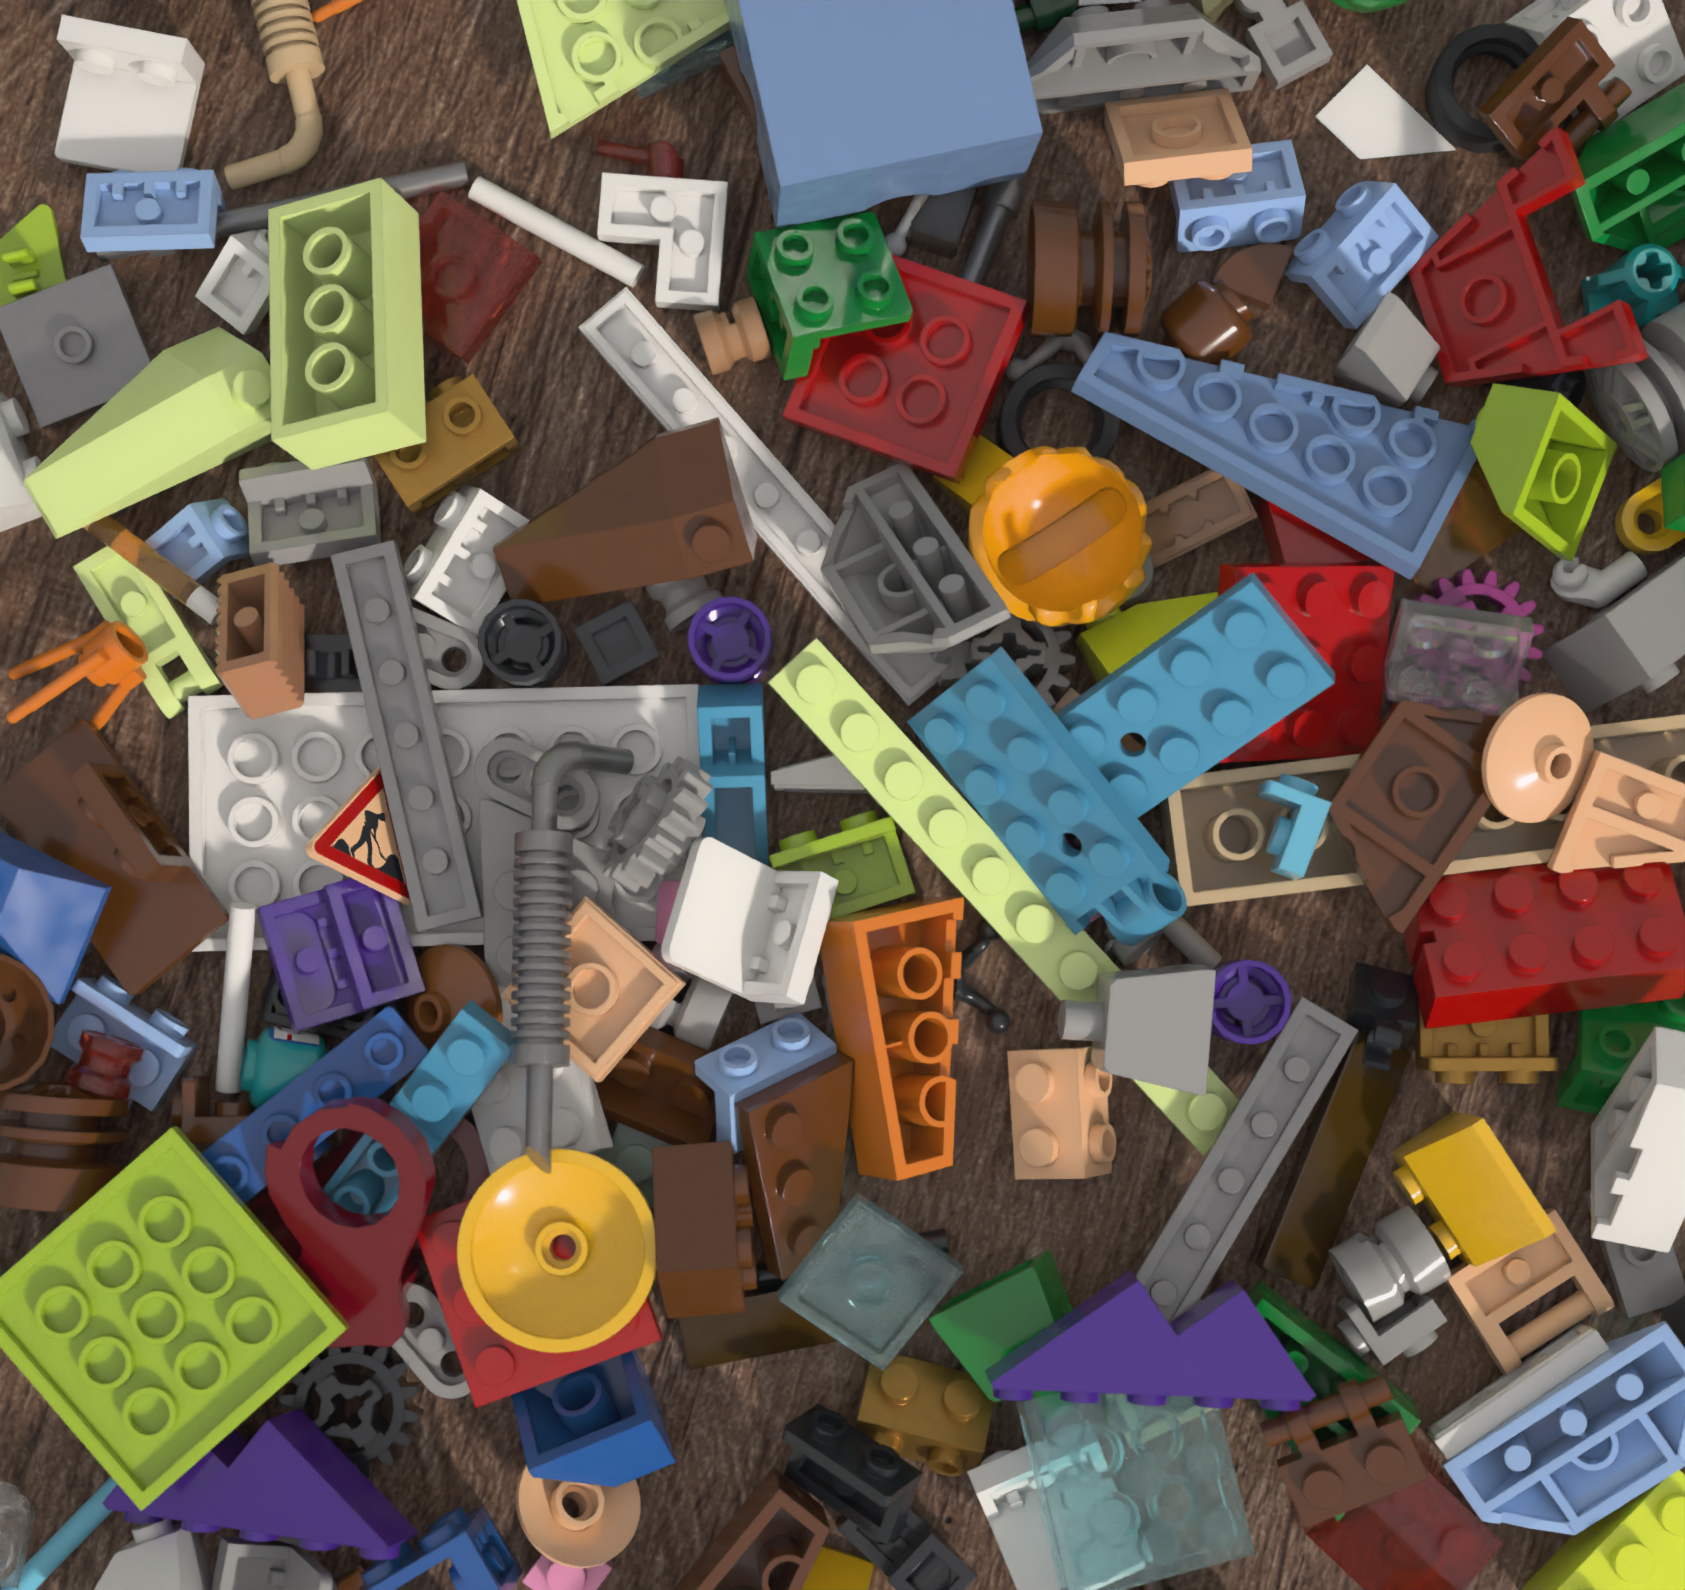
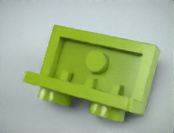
M876 810L861 813L840 821L839 824L842 832L819 840L815 830L782 839L778 842L781 852L769 856L772 868L776 871H821L839 880L831 907L830 918L865 911L916 893L896 834L892 817L879 820Z

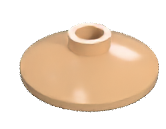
M1543 692L1531 694L1516 701L1498 718L1487 738L1481 769L1485 792L1490 802L1500 813L1516 821L1535 823L1554 817L1572 803L1593 755L1592 730L1582 709L1575 702L1564 696Z
M526 1463L517 1484L516 1509L525 1535L542 1555L566 1567L590 1568L613 1559L630 1543L639 1523L641 1499L636 1479L617 1487L533 1478L528 1471ZM564 1497L572 1498L577 1503L579 1508L577 1518L570 1517L564 1510L562 1505Z

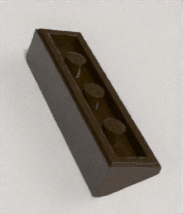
M1358 1029L1359 1031L1327 1084L1255 1261V1265L1260 1269L1313 1290L1317 1287L1329 1257L1328 1250L1334 1245L1411 1055L1410 1052L1399 1048V1050L1392 1049L1389 1071L1363 1065L1365 1032Z
M929 1257L766 1290L760 1289L745 1292L746 1313L681 1317L678 1320L690 1370L930 1324L929 1318L940 1308L932 1262Z

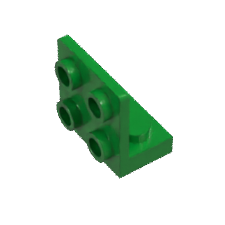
M863 212L754 232L746 281L751 295H753L783 381L808 375L813 349L819 348L821 338L904 323L911 319L913 308L877 217L873 212Z
M1685 992L1681 998L1578 1010L1577 1054L1556 1084V1106L1598 1115L1655 1026L1685 1032Z

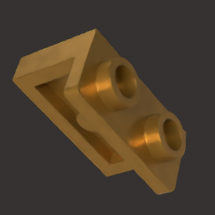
M1418 1001L1417 1025L1415 1027L1416 1069L1435 1071V1083L1441 1084L1475 1083L1474 1071H1499V1083H1539V1071H1558V1057L1549 1056V1014L1425 1029Z
M873 1348L854 1427L879 1444L892 1448L900 1457L924 1462L929 1470L940 1475L960 1476L963 1473L968 1474L967 1471L979 1465L985 1451L994 1402L985 1395L967 1372Z

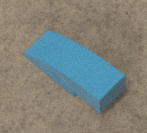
M762 683L698 685L697 718L700 768L711 775L709 783L713 785V789L704 799L709 804L702 813V817L706 819L703 837H712L769 866Z

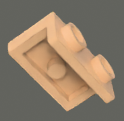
M1092 1046L1007 1051L1015 1180L1086 1179L1111 1173L1112 1160L1116 1153V1135L1113 1127L1109 1124L1108 1096L1112 1089V1074L1103 1072L1092 1065Z

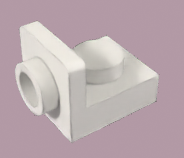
M266 229L251 230L231 235L195 297L243 335L255 332L269 310L268 230Z

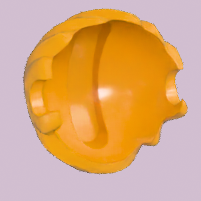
M1039 446L1023 452L996 468L985 479V491L973 503L970 511L969 551L1011 614L1027 621H1037L1042 625L1052 627L1091 623L1111 614L1132 596L1145 581L1146 575L1143 564L1152 546V540L1145 532L1147 505L1138 486L1126 479L1121 469L1111 461L1100 457H1092L1088 450L1081 446L1057 449L1049 446Z

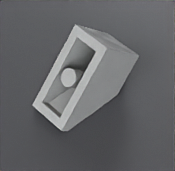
M1388 291L1362 323L1331 374L1361 393L1374 395L1379 404L1399 409L1408 398L1417 404L1423 398L1439 372L1431 367L1430 364L1441 347L1398 296Z

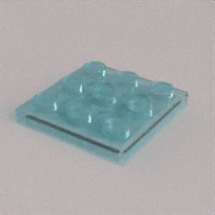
M1060 1392L1016 1402L1060 1590H1124L1255 1554L1220 1409L1196 1406L1193 1404V1397L1167 1396V1404L1143 1406L1128 1403L1126 1401V1394L1100 1393V1401L1097 1403L1066 1402L1060 1399Z

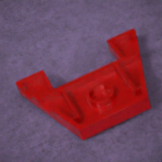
M1559 127L1550 130L1537 142L1541 148L1519 170L1512 167L1496 183L1498 190L1473 215L1466 213L1408 271L1428 333L1441 347L1436 357L1446 384L1457 388L1640 362L1649 357L1630 304L1620 299L1564 326L1527 221V215L1586 184L1569 135Z

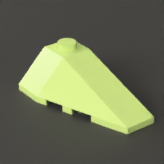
M220 327L163 350L24 479L23 485L54 537L58 539L271 442L270 365L260 351Z

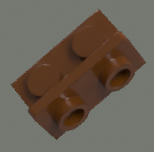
M649 1026L602 1082L594 1080L604 1116L671 1145L708 1143L716 1125L715 1092L695 1074V1061L711 1052Z

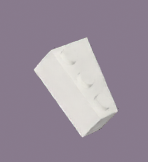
M1655 1026L1591 1124V1238L1669 1253L1685 1217V1032Z

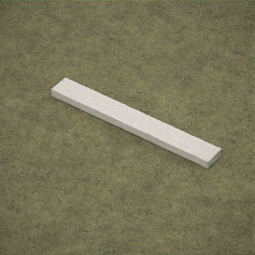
M627 287L578 327L580 333L666 431L719 417L756 534L908 708L938 683L937 680L940 674L949 668V665L934 661L935 652L871 654L821 572V566L835 525Z

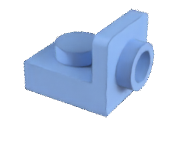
M224 498L188 504L139 546L173 599L190 595L229 561L250 556L247 523L240 512L232 507Z

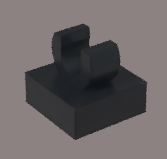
M349 634L304 635V693L362 692Z

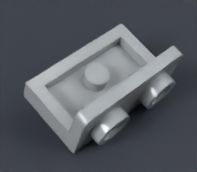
M366 457L311 470L298 460L285 463L272 462L260 467L239 471V484L248 503L249 554L255 566L270 562L282 565L327 558L333 554L381 543L378 488Z

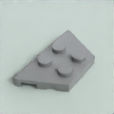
M493 799L479 800L485 964L491 971L501 995L511 984L512 978L518 975L512 973V965L519 964V961L512 960V952L519 950V948L512 946V938L519 937V935L513 934V925L519 924V922L513 920V912L520 910L513 907V899L520 897L513 893V886L520 884L514 881V872L520 871L514 868V859L521 858L514 855V833L531 830V818ZM574 837L573 856L566 857L573 860V869L566 870L573 874V881L566 883V885L572 886V895L566 896V898L572 899V908L566 909V911L572 913L584 897L587 896L592 898L615 919L614 881L602 873L606 866L602 863V859L607 851ZM501 997L503 1009L502 1025L510 1031H517V1027L511 1026V1018L518 1017V1014L511 1013V1005Z

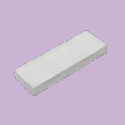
M1578 1323L1523 1361V1366L1507 1376H1501L1427 1427L1428 1431L1425 1433L1437 1450L1447 1460H1450L1607 1352L1610 1348L1596 1329L1584 1323Z

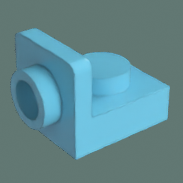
M1281 774L1278 782L1270 779L1262 782L1256 796L1292 809L1289 818L1281 815L1278 817L1269 837L1266 852L1275 855L1270 871L1296 880L1303 878L1331 802L1315 797L1319 788L1317 785L1288 774Z

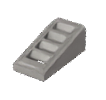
M833 754L771 771L772 790H775V793L869 794Z

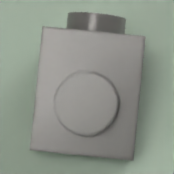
M1413 1295L1404 1301L1402 1308L1372 1325L1358 1305L1349 1298L1345 1297L1335 1304L1345 1318L1336 1326L1351 1349L1359 1358L1368 1352L1372 1358L1383 1366L1402 1352L1405 1357H1411L1429 1347L1438 1337L1435 1329L1447 1322V1319L1434 1300L1426 1295Z

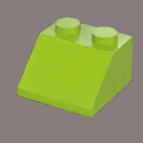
M1493 383L1486 403L1477 415L1475 431L1470 444L1501 512L1561 560L1573 562L1617 443L1561 393Z

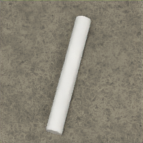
M481 176L476 178L470 188L468 198L632 288L638 283L644 271L643 264Z
M233 902L229 908L215 1090L221 1093H238L241 1091L239 1090L245 1048L256 905L248 902Z

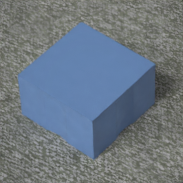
M725 0L739 67L750 88L755 104L757 117L756 142L776 229L864 211L878 203L901 196L941 195L1025 177L1043 130L1013 0Z

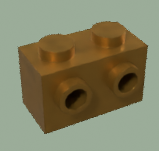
M474 374L464 380L459 376L449 378L436 386L428 394L430 402L425 404L426 442L373 455L406 506L416 517L442 502L451 491L460 490L464 484L468 485L522 449Z

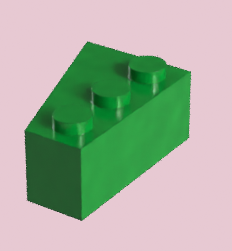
M1260 1279L1247 1293L1316 1395L1310 1401H1301L1302 1405L1338 1392L1337 1384L1354 1377L1360 1383L1380 1375L1377 1370L1359 1358ZM1385 1377L1393 1399L1370 1408L1373 1418L1377 1420L1400 1411L1411 1434L1421 1422L1414 1400ZM1262 1408L1268 1418L1283 1414L1282 1411ZM1347 1417L1314 1431L1320 1443L1355 1429L1350 1417ZM1294 1439L1286 1441L1291 1448V1453L1299 1451ZM1345 1513L1335 1516L1337 1521H1339Z

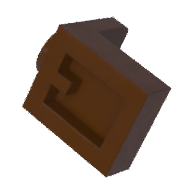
M209 1076L183 1078L182 1090H176L173 1095V1125L182 1129V1132L191 1143H214L254 1112V1106L250 1101L215 1102V1114H210Z

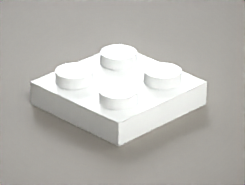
M510 1058L471 1108L490 1175L506 1163L526 1155L527 1068L510 1066ZM571 1059L569 1067L553 1068L552 1149H574L594 1154L614 1147L594 1080Z

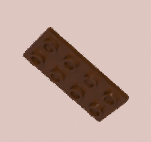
M78 720L0 787V812L21 842L112 887L90 941L129 995L141 994L229 920L228 912L92 721Z

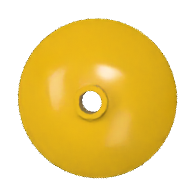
M552 1149V1169L550 1174L536 1167L527 1154L506 1163L489 1176L478 1188L465 1210L457 1243V1261L463 1288L472 1306L485 1323L505 1339L532 1350L552 1353L571 1352L594 1346L622 1329L639 1311L652 1288L656 1276L655 1222L652 1210L641 1190L632 1179L614 1164L599 1156L574 1149ZM558 1235H568L574 1240L576 1251L571 1259H562L555 1254L553 1243Z

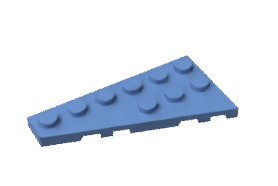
M1105 331L1078 375L1071 392L1409 580L1412 579L1420 568L1477 459L1470 444L1475 431L1476 420L1473 419L1469 425L1440 419L1439 411L1416 406L1410 412L1379 404L1374 395L1278 373L1276 379L1244 372V364L1223 359L1218 366L1185 358L1180 349Z

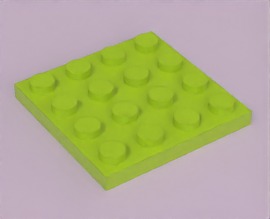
M178 1126L171 1127L0 1277V1348L140 1511L148 1507L350 1327L348 1322Z

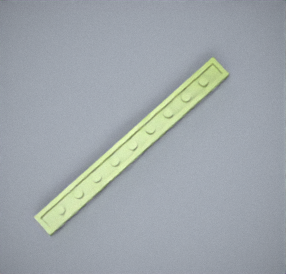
M817 638L813 639L767 683L1060 1002L1062 1000L1096 1002L1099 974L1121 970L1084 930L1074 935L992 829ZM1209 1067L1206 1095H1196L1131 1079L1202 1155L1211 1148L1239 1101Z

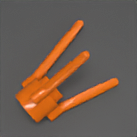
M104 620L89 633L12 667L8 670V677L16 680L83 651L78 657L77 665L8 712L6 716L7 721L12 724L17 723L86 676L92 683L100 687L108 683L116 685L92 717V723L100 731L130 690L147 678L144 670L140 668L148 660V652L143 641L125 623L120 621L110 623Z

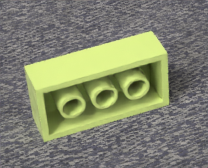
M382 178L268 209L271 440L311 470L426 442L419 213Z

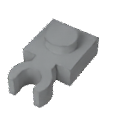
M1233 0L1235 7L1243 16L1254 19L1257 23L1247 29L1244 38L1252 52L1260 57L1261 68L1274 91L1330 61L1333 52L1303 0L1286 8L1283 0Z

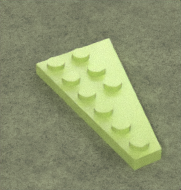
M517 0L551 139L731 28L725 0Z

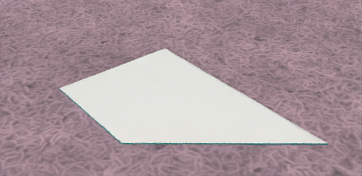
M1368 65L1315 116L1360 160L1456 150Z

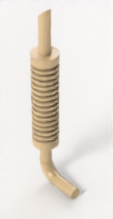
M250 0L254 10V18L257 22V30L260 34V42L263 46V54L266 58L265 62L271 82L276 84L288 85L296 117L295 132L291 140L278 150L225 166V176L232 190L285 174H291L306 166L318 151L323 136V120L312 79L324 72L325 65L319 48V41L316 36V29L313 24L308 0Z

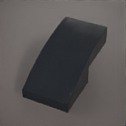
M912 1506L910 1507L901 1535L888 1545L843 1515L835 1521L837 1530L884 1573L887 1582L896 1590H966L978 1577L976 1571Z

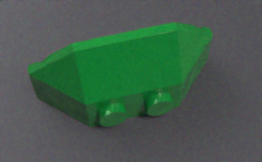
M1685 82L1611 124L1604 132L1599 131L1588 139L1578 160L1586 184L1571 192L1587 239L1622 250L1632 251L1644 244H1656L1666 249L1685 238Z

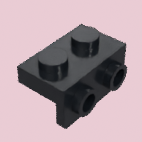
M819 1403L785 1425L781 1438L793 1447L784 1472L787 1478L884 1544L888 1545L901 1535L923 1474L922 1471L903 1460L892 1448L879 1444L849 1424L841 1414L828 1410Z

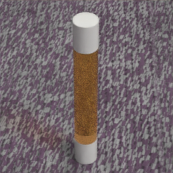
M108 515L83 527L209 624L214 625L217 623L216 619L219 615L216 609L219 605L216 600L218 597Z

